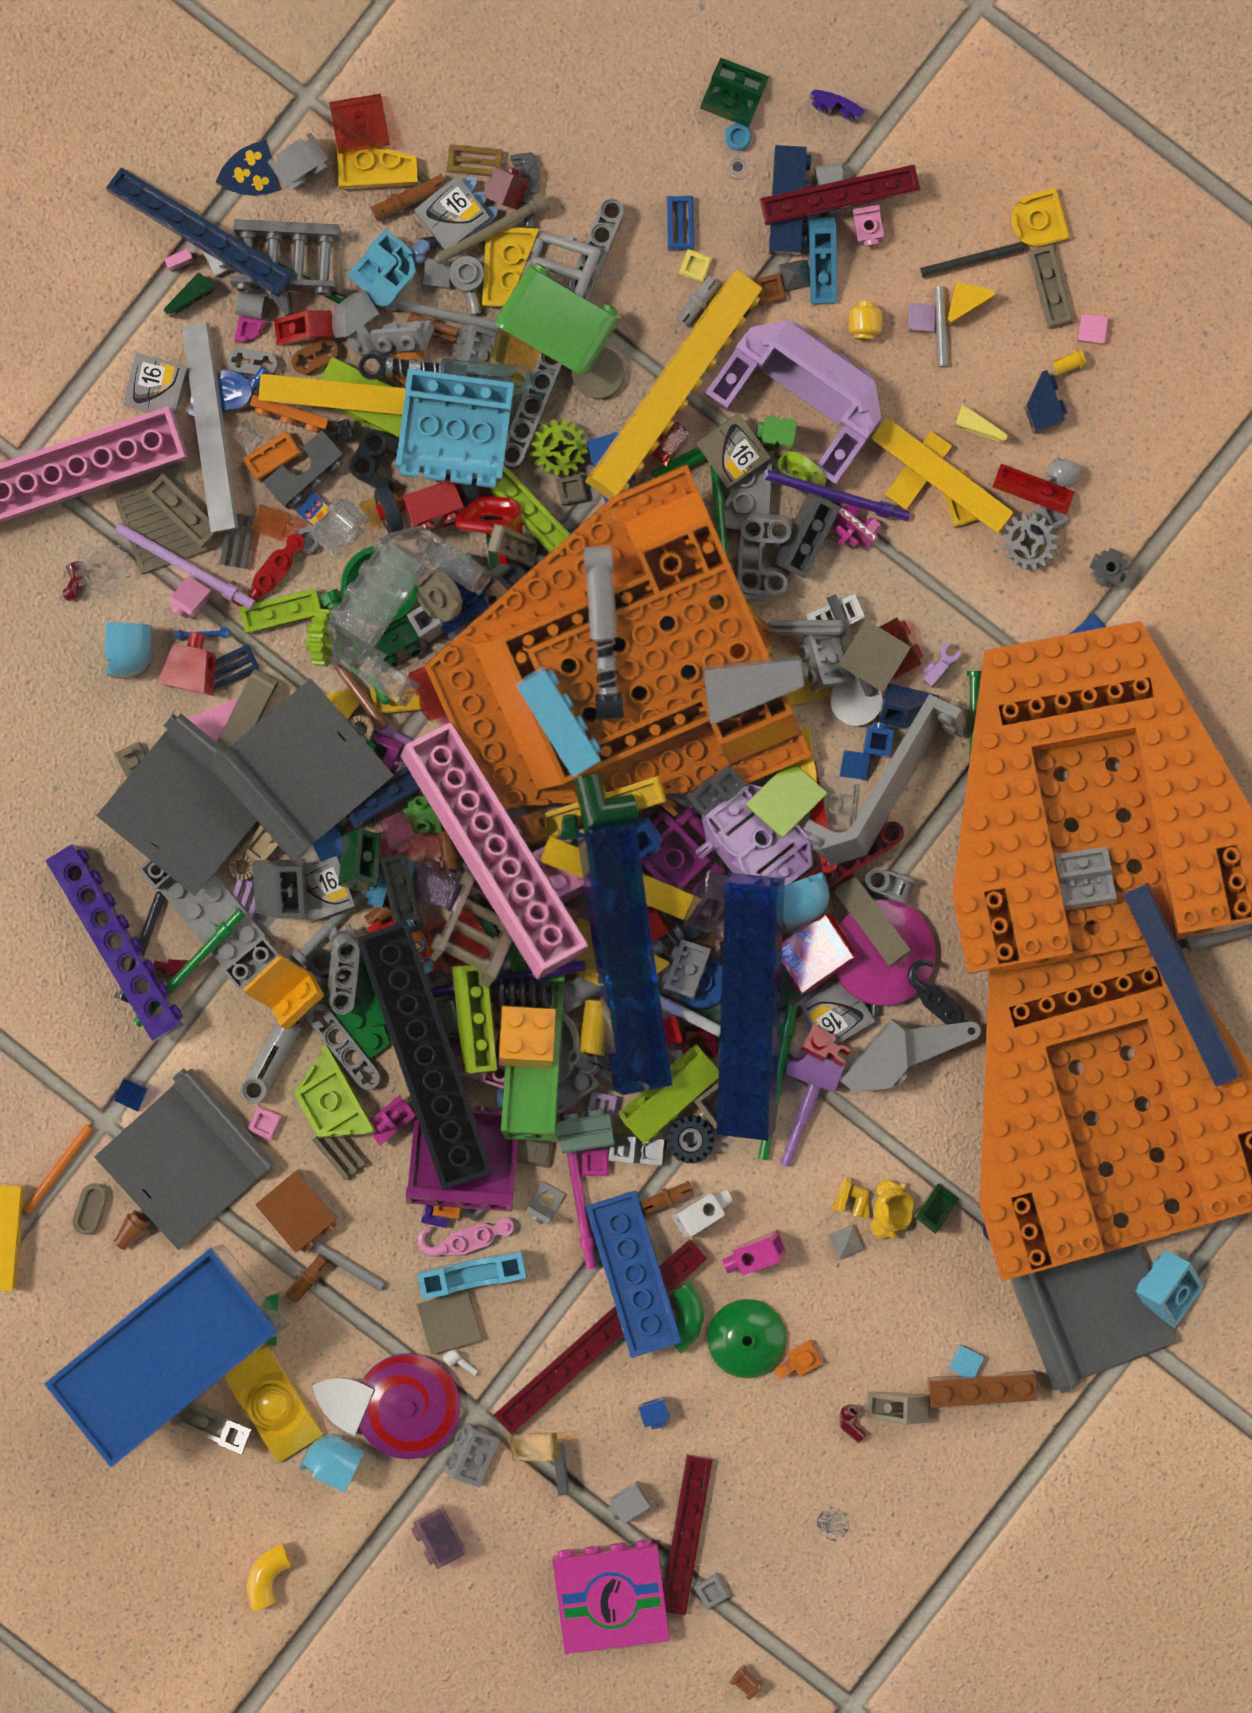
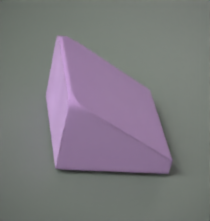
M909 303L908 332H935V305Z

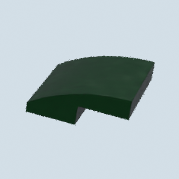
M720 57L700 109L749 127L769 76Z

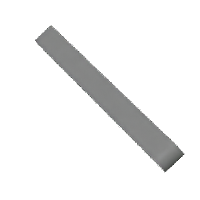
M614 198L605 200L600 206L585 243L601 250L599 264L595 267L589 282L590 286L583 297L588 301L591 299L624 217L623 205ZM615 206L620 212L617 217L608 218L605 215L606 208ZM600 230L607 231L610 235L609 239L604 243H600L595 239V234ZM580 255L576 269L583 271L587 255ZM571 278L567 288L574 292L575 283L578 280ZM542 352L507 435L505 455L512 449L520 453V458L515 463H509L504 456V465L509 469H517L524 463L531 446L530 442L533 441L535 436L534 432L538 429L563 368V364L559 362L555 365L547 364L545 361L546 354ZM542 376L550 380L549 386L543 390L535 386L537 378ZM529 401H536L540 404V409L537 413L529 414L526 412L525 406ZM520 425H526L530 429V434L526 438H518L515 435V431Z

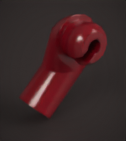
M75 561L65 566L71 578L67 587L62 591V595L67 601L77 600L86 586L85 577L78 562Z

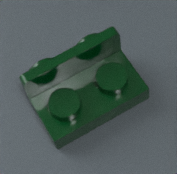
M407 614L363 638L382 673L398 668L403 662L420 656L429 648L425 640L418 636Z

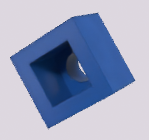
M664 1396L638 1405L644 1427L651 1426L652 1430L667 1425V1420H670Z

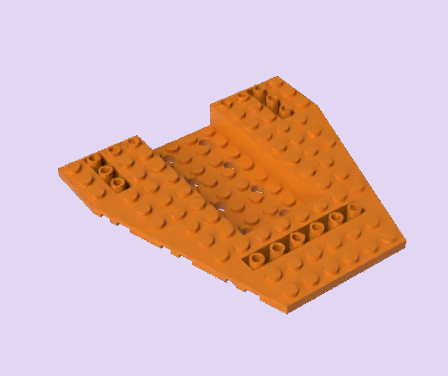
M687 464L621 492L617 496H612L425 664L427 673L449 722L452 723L504 809L529 805L540 806L551 803L578 802L574 778L601 773L605 793L659 776L664 794L692 791L701 782L728 764L748 784L811 757L786 694L720 722L710 724L703 667L770 659ZM611 545L617 637L623 638L626 642L623 650L614 651L617 661L615 674L618 676L615 681L618 685V691L622 692L624 719L597 721L596 717L593 721H587L583 718L582 713L588 707L596 709L595 694L598 693L597 688L600 685H597L599 683V674L596 672L599 670L596 669L595 658L597 657V650L595 648H597V644L590 636L584 547ZM716 594L724 598L723 606L718 609H714L709 605V599ZM664 616L674 618L675 625L672 629L664 630L660 627V620ZM736 643H740L745 647V653L738 658L730 654L731 646ZM568 658L573 659L577 663L576 669L570 673L563 671L561 668L562 662ZM693 665L696 668V674L692 678H684L681 675L682 667ZM543 666L547 672L550 670L554 672L560 682L557 685L558 690L561 694L567 693L574 705L570 708L575 717L579 715L582 717L588 727L584 732L589 740L595 738L602 752L598 753L601 761L575 777L569 772L517 688L516 683ZM636 686L646 688L647 694L645 698L641 700L633 698L631 695L633 688Z
M1141 621L984 650L952 892L967 974L989 970H1020L1147 946L1123 896L1124 893L1146 883H1149L1176 940L1229 931L1252 923V808ZM1109 759H1116L1120 763V769L1116 772L1108 771L1105 762ZM1062 768L1066 770L1068 778L1063 782L1057 781L1053 776V772L1056 769ZM1119 810H1127L1131 815V819L1126 823H1121L1117 820L1116 813ZM1073 819L1078 823L1079 828L1076 832H1067L1064 829V822ZM1107 847L1117 897L1116 903L1065 911L1054 855ZM1130 861H1137L1141 865V871L1137 874H1131L1127 871L1126 864ZM1086 923H1097L1100 927L1099 933L1096 935L1087 934L1085 931Z
M1097 923L1085 925V931L1089 935H1096L1099 933L1100 927ZM1148 946L1020 970H989L979 1206L1001 1282L1252 1212V1065L1204 997L1242 1075L1223 1085L1215 1086ZM1124 1046H1129L1134 1050V1058L1130 1061H1125L1120 1057V1049ZM1078 1060L1083 1064L1084 1070L1080 1075L1070 1073L1068 1066L1071 1061ZM1138 1097H1145L1149 1101L1147 1111L1140 1112L1135 1108L1134 1102ZM1087 1111H1093L1098 1115V1123L1096 1125L1088 1126L1085 1124L1083 1117ZM1153 1148H1160L1164 1152L1162 1162L1155 1163L1150 1159L1149 1153ZM1102 1162H1108L1113 1166L1111 1176L1103 1177L1099 1174L1098 1167ZM1168 1199H1175L1179 1203L1177 1213L1169 1214L1165 1211L1164 1204ZM1117 1213H1123L1127 1216L1128 1224L1125 1228H1117L1114 1225L1113 1218Z

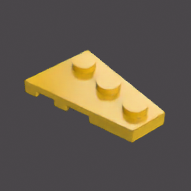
M336 136L340 190L418 185L416 156L390 149L383 150L369 146L366 143H356Z
M507 227L486 239L482 306H504L520 280L539 229Z

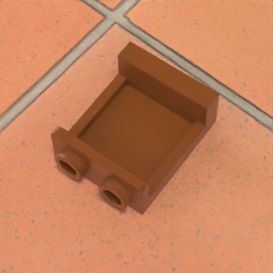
M298 1169L255 1204L295 1253L300 1249L305 1253L316 1243L313 1238L321 1232L325 1236L336 1227L334 1221L338 1217L329 1210L304 1180L303 1174Z

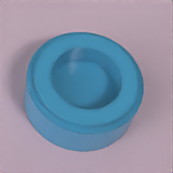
M739 123L729 126L725 132L726 145L734 151L746 149L751 142V132L748 127Z

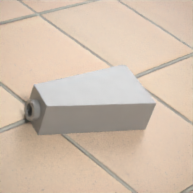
M799 656L703 667L710 724L720 722L803 687V679L808 678L806 662L801 663Z

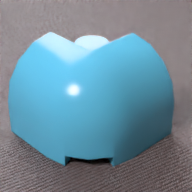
M385 229L371 243L365 256L350 270L347 277L367 292L373 304L387 306L408 286L416 271L415 263L411 256L413 252L402 241Z
M106 622L105 659L109 660L107 676L130 678L136 677L147 670L152 663L154 655L151 652L152 625Z
M823 872L773 889L787 930L820 917L826 910L830 899L829 888Z
M335 1433L322 1435L308 1448L300 1468L314 1472L312 1477L345 1493L365 1450L342 1440V1435Z

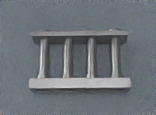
M234 219L233 230L236 236H240L242 242L252 248L253 240L256 237L266 238L268 241L267 258L275 263L278 262L279 242L282 239H292L295 242L292 272L294 278L286 287L287 290L312 291L319 296H329L331 292L337 293L338 287L336 282L329 281L331 244H334V241H341L342 231L339 224ZM308 240H318L321 243L318 280L303 279L305 243ZM241 274L240 276H230V283L237 291L251 292L252 288L264 289Z

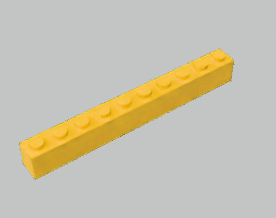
M738 269L729 275L587 477L586 483L608 499L612 496H617L629 488L630 484L627 483L632 474L636 476L645 465L642 462L646 454L651 455L658 447L659 442L656 441L661 433L665 435L674 423L671 418L676 412L678 414L682 412L688 403V400L685 398L690 391L694 393L702 384L701 375L704 371L709 372L717 362V359L714 358L719 350L723 352L732 340L729 335L733 330L738 331L746 320L743 315L748 309L750 311L753 310L759 302L760 297L757 295L762 290V287Z

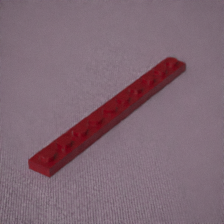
M688 1239L659 1265L668 1294L707 1260V1257L691 1239ZM616 1306L612 1307L494 1413L497 1420L510 1434L515 1432L624 1334Z

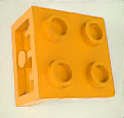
M282 955L273 960L244 988L247 995L273 1010L280 1027L288 1030L324 997L315 976Z

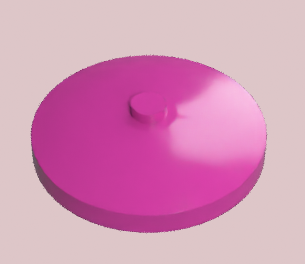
M874 900L911 950V953L892 967H889L848 912L839 922V925L860 958L835 976L842 987L858 1000L874 1005H893L906 1001L917 993L908 981V969L913 962L920 959H926L935 963V942L928 924L914 909L893 900ZM921 966L917 969L916 975L922 982L926 983L933 968Z

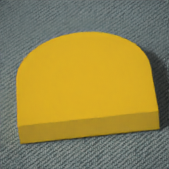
M1056 187L1029 194L1015 205L1011 214V228L1014 235L1023 244L1031 247H1043L1070 239Z

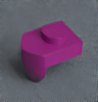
M371 737V740L388 748L382 762L395 774L401 763L398 756L403 743L388 737Z

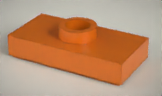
M288 431L242 459L255 480L259 481L301 455V452Z

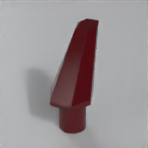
M169 959L167 963L155 960L153 965L156 971L164 973V978L175 976L189 960Z

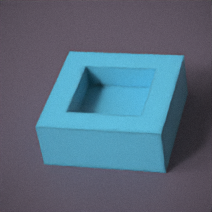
M959 1345L949 1370L964 1377H975L984 1356Z

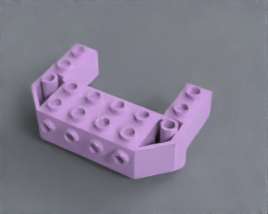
M787 320L751 327L737 344L736 350L707 389L705 396L727 411L754 371L759 369L842 427V429L817 463V466L825 474L827 482L835 487L881 420L876 384L871 379L873 376L863 368L857 369L851 365V360L839 352L835 354L828 349L829 345L820 338L816 337L814 339L808 335L807 329L797 322L793 324Z

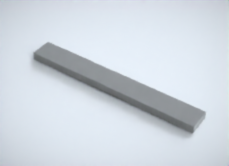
M204 322L182 327L210 531L216 534L239 528L210 324Z

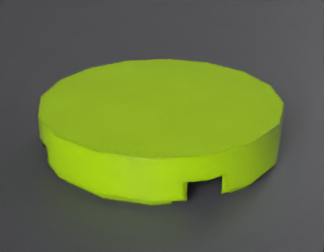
M792 451L784 452L778 461L779 470L781 472L785 470L788 476L825 486L827 482L823 471L814 462L799 453Z

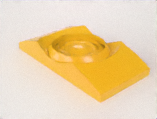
M269 1346L248 1357L224 1375L236 1399L246 1411L262 1440L279 1463L324 1435Z

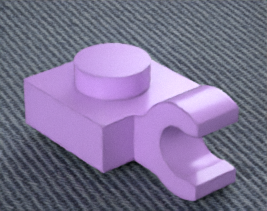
M949 642L942 645L940 649L941 659L937 664L932 660L922 672L926 675L922 681L929 687L937 681L948 666L957 660L961 652L957 651L954 656H948L946 648L949 647Z

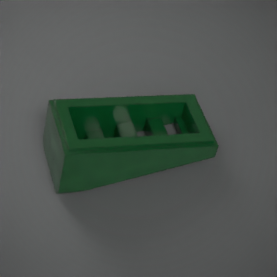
M199 272L164 308V312L169 317H172L211 294L216 288Z

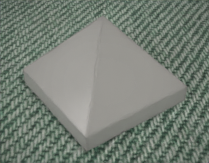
M854 1225L829 1234L839 1259L863 1250Z

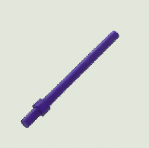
M768 469L764 472V480L876 512L877 516L883 518L892 517L908 521L910 517L909 511L893 507L891 503L882 500L879 502Z
M585 960L567 963L539 979L586 971ZM532 970L496 976L489 988L499 986L500 977H502L504 984L507 983L509 977H513L514 983H518L519 978H523L525 982L530 979L536 980V977ZM451 981L448 985L432 987L433 997L447 995L455 997L454 981Z

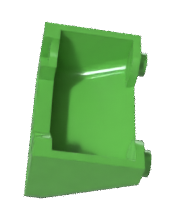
M536 263L535 266L529 264L494 323L583 376L588 375L593 370L622 317L617 314L618 310L607 303H604L603 306L595 305L552 280V277L548 274L550 270L539 263Z

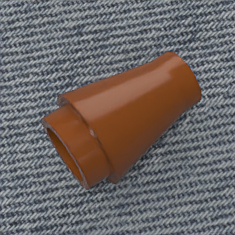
M136 1210L131 1214L128 1213L113 1242L120 1249L126 1250L129 1245L148 1231L149 1219Z

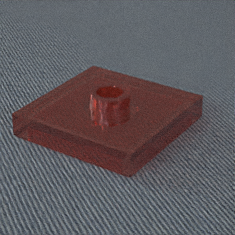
M381 93L329 102L338 154L390 145Z

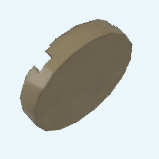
M605 347L593 370L588 375L583 376L572 370V378L576 388L582 394L592 399H603L612 396L621 386L624 380V367L620 357L613 350Z
M431 570L421 575L417 581L416 588L419 586L417 597L423 610L433 619H441V622H447L458 616L462 607V599L455 582L447 574L439 570Z

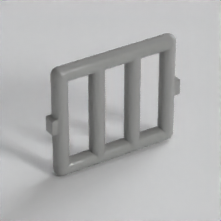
M539 231L522 275L529 264L535 266L536 263H539L548 268L550 272L579 280L574 293L584 297L601 255V250L597 247L578 242V239L565 234V237L546 231ZM549 243L587 255L588 258L583 271L539 257L544 244Z

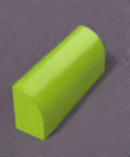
M333 357L320 379L392 387L378 379L369 380L364 378L359 370ZM332 408L372 429L379 430L397 440L400 439L402 415Z

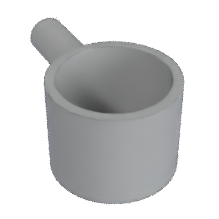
M459 257L450 267L449 275L451 282L458 291L466 293L471 315L480 314L481 309L477 291L483 285V267L474 257Z

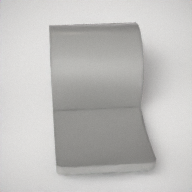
M252 288L251 292L239 291L235 314L262 319L267 290Z

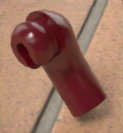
M852 1404L845 1405L840 1411V1428L853 1440L860 1443L866 1436V1433L856 1425L858 1410Z

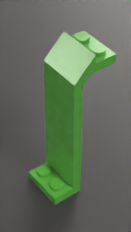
M512 941L507 953L511 962V973L531 970L516 944ZM565 974L542 978L545 980L547 987L551 980H553L552 1005L549 1008L556 1009L552 1069L505 1066L501 1132L505 1139L558 1141L559 1130L556 1126ZM541 979L534 980L536 986H538Z

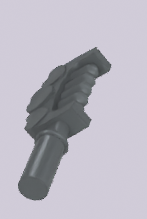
M532 152L510 155V160L513 161L512 164L515 166L514 168L522 171L520 176L530 180L521 202L522 207L529 204L528 201L532 199L531 195L539 192L540 169ZM533 214L523 219L524 228L535 227Z

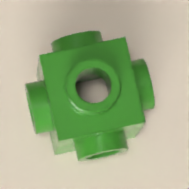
M408 797V808H403L404 824H409L410 834L442 832V823L426 797Z

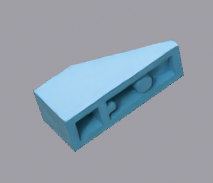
M835 217L808 218L811 304L837 303Z

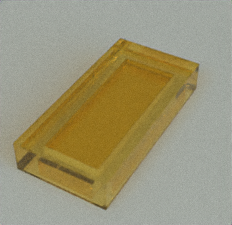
M515 1433L510 1435L513 1461H554L560 1459L557 1433Z

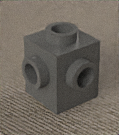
M1109 548L1108 551H1101L1100 555H1094L1089 568L1093 569L1090 576L1096 578L1095 583L1109 588L1110 585L1115 587L1119 581L1124 582L1130 568L1125 567L1128 560L1123 558L1124 554L1122 552ZM1107 563H1114V572L1107 571Z

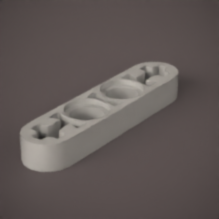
M323 1004L314 1005L307 1014L311 1026L362 1089L371 1090L377 1087L381 1080L379 1070L368 1059L330 1009ZM315 1009L326 1012L324 1019L327 1023H330L331 1020L335 1022V1025L328 1027L324 1033L320 1028L325 1027V1025L320 1020L315 1022L313 1019L315 1017ZM333 1029H339L343 1033V1041L339 1044H333L329 1040V1032ZM348 1050H356L359 1053L360 1059L357 1064L351 1065L346 1062L345 1054ZM364 1061L368 1064V1066L363 1067L367 1073L373 1072L376 1075L373 1078L375 1083L372 1085L369 1082L363 1083L364 1075L361 1071L357 1074L353 1071V1069L360 1067Z

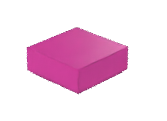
M582 1150V1176H609V1150Z

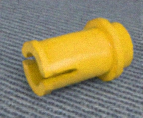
M1074 349L1073 353L1057 360H1052L1058 376L1078 367L1083 369V365H1086L1087 361L1082 349L1078 351Z

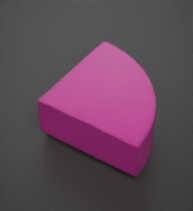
M239 316L234 342L245 343L255 339L263 331L266 321Z

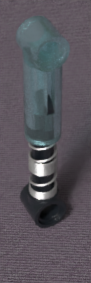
M377 350L365 353L358 365L361 375L369 380H375L379 377H393L394 375H400L402 378H405L408 369L513 383L511 375L518 372L524 376L525 382L522 385L514 384V394L526 391L532 380L531 371L522 364L507 365L442 358L440 363H435V361L430 363L424 362L423 359L410 358L409 360H401L400 357L394 359V357H389L387 354ZM368 359L378 361L380 365L378 371L368 369L366 364ZM479 374H480V375L501 376V377H504V378L479 376Z

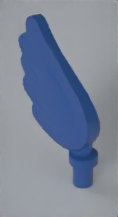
M260 367L254 377L251 376L247 379L237 372L222 370L217 377L222 412L238 410L249 405L257 387L260 388L261 374H269V372ZM193 405L188 412L191 417H194Z

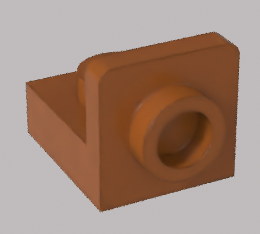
M538 810L512 820L525 844L551 834L543 810Z

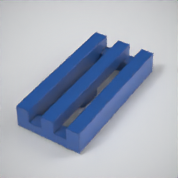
M667 196L668 250H694L693 196ZM672 202H678V243H673ZM683 202H688L689 243H683Z

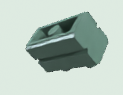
M603 1109L588 1111V1116L578 1118L577 1113L563 1115L562 1121L557 1122L562 1154L615 1145L610 1113L604 1114Z

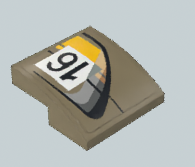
M739 412L695 442L726 488L770 459V456Z

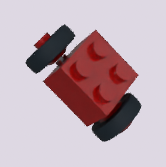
M449 479L445 482L443 481L402 496V502L395 499L388 486H384L374 491L377 505L375 506V511L379 521L383 522L389 534H395L403 530L402 514L411 539L415 537L424 539L433 535V531L440 528L449 530L456 527L455 520L463 511V504L466 507L473 500L480 498L479 486H476L477 479H472L471 485L451 483Z

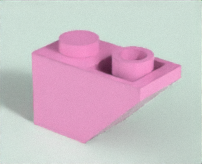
M188 576L170 596L168 601L174 604L171 609L181 616L188 618L191 615L196 618L213 594V591Z

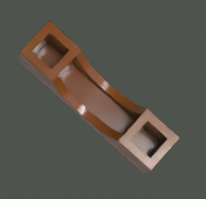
M1032 1370L978 1377H927L929 1405L931 1408L1037 1400L1035 1374Z

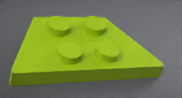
M324 1045L320 1050L322 1053L314 1065L311 1064L307 1070L305 1079L298 1084L293 1092L316 1135L319 1138H331L377 1132L333 1052L327 1045Z

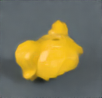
M884 1179L877 1185L878 1198L874 1208L875 1219L870 1225L875 1237L879 1239L891 1237L894 1240L897 1238L896 1231H902L909 1227L912 1220L911 1212L914 1208V1200L910 1194L904 1191L906 1183L902 1182L899 1185L891 1179Z

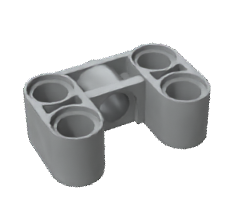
M752 513L744 519L738 547L739 565L737 580L743 592L780 595L786 590L789 582L787 571L781 567L765 566L767 543H784L790 538L793 525L787 516ZM757 522L761 530L757 533H752L748 530L747 523ZM783 524L787 528V533L778 535L774 532L773 526ZM749 573L753 574L757 578V583L747 584L743 576ZM780 576L784 584L779 587L773 586L770 583V577Z

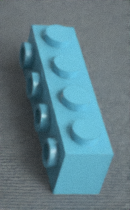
M543 666L516 683L518 690L573 777L601 761L598 754L602 752L595 738L589 740L584 732L588 729L587 725L580 715L575 717L570 708L574 705L566 692L561 694L558 690L557 685L560 682L552 670L547 672Z

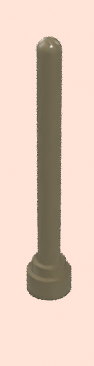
M541 191L531 196L532 199L528 201L529 204L435 255L434 261L437 264H442L533 213L535 215L538 213L542 215L551 210L545 196Z

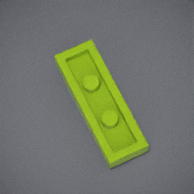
M316 588L255 603L251 610L245 606L239 607L245 633L314 617L315 611L321 609Z

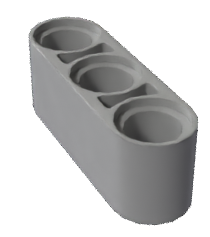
M340 934L333 941L327 989V1000L333 1011L340 1015L349 1013L354 1007L360 948L354 938L348 934ZM343 945H352V949L348 953H340ZM349 970V975L346 978H337L340 971ZM338 996H347L344 1003H334Z

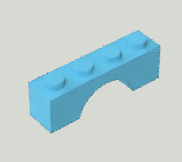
M522 1250L421 1270L417 1275L422 1299L424 1300L468 1288L527 1278V1271Z

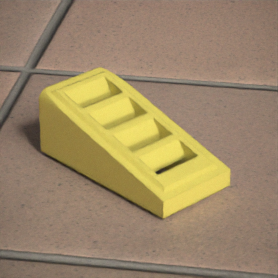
M961 405L954 425L955 428L999 443L1006 441L1007 434L967 406Z

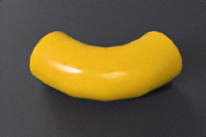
M284 1543L275 1545L262 1553L250 1568L246 1588L252 1611L266 1608L276 1602L273 1592L274 1579L279 1573L292 1567Z

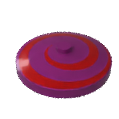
M416 1353L392 1355L375 1364L361 1381L362 1384L372 1388L374 1391L359 1424V1428L367 1441L380 1452L399 1459L425 1457L440 1449L454 1433L461 1411L459 1390L447 1369L434 1359Z

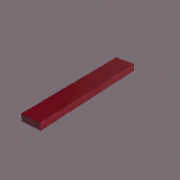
M914 164L763 197L759 201L764 223L767 226L920 192L921 189Z
M690 1454L686 1456L663 1588L666 1612L686 1615L713 1458Z

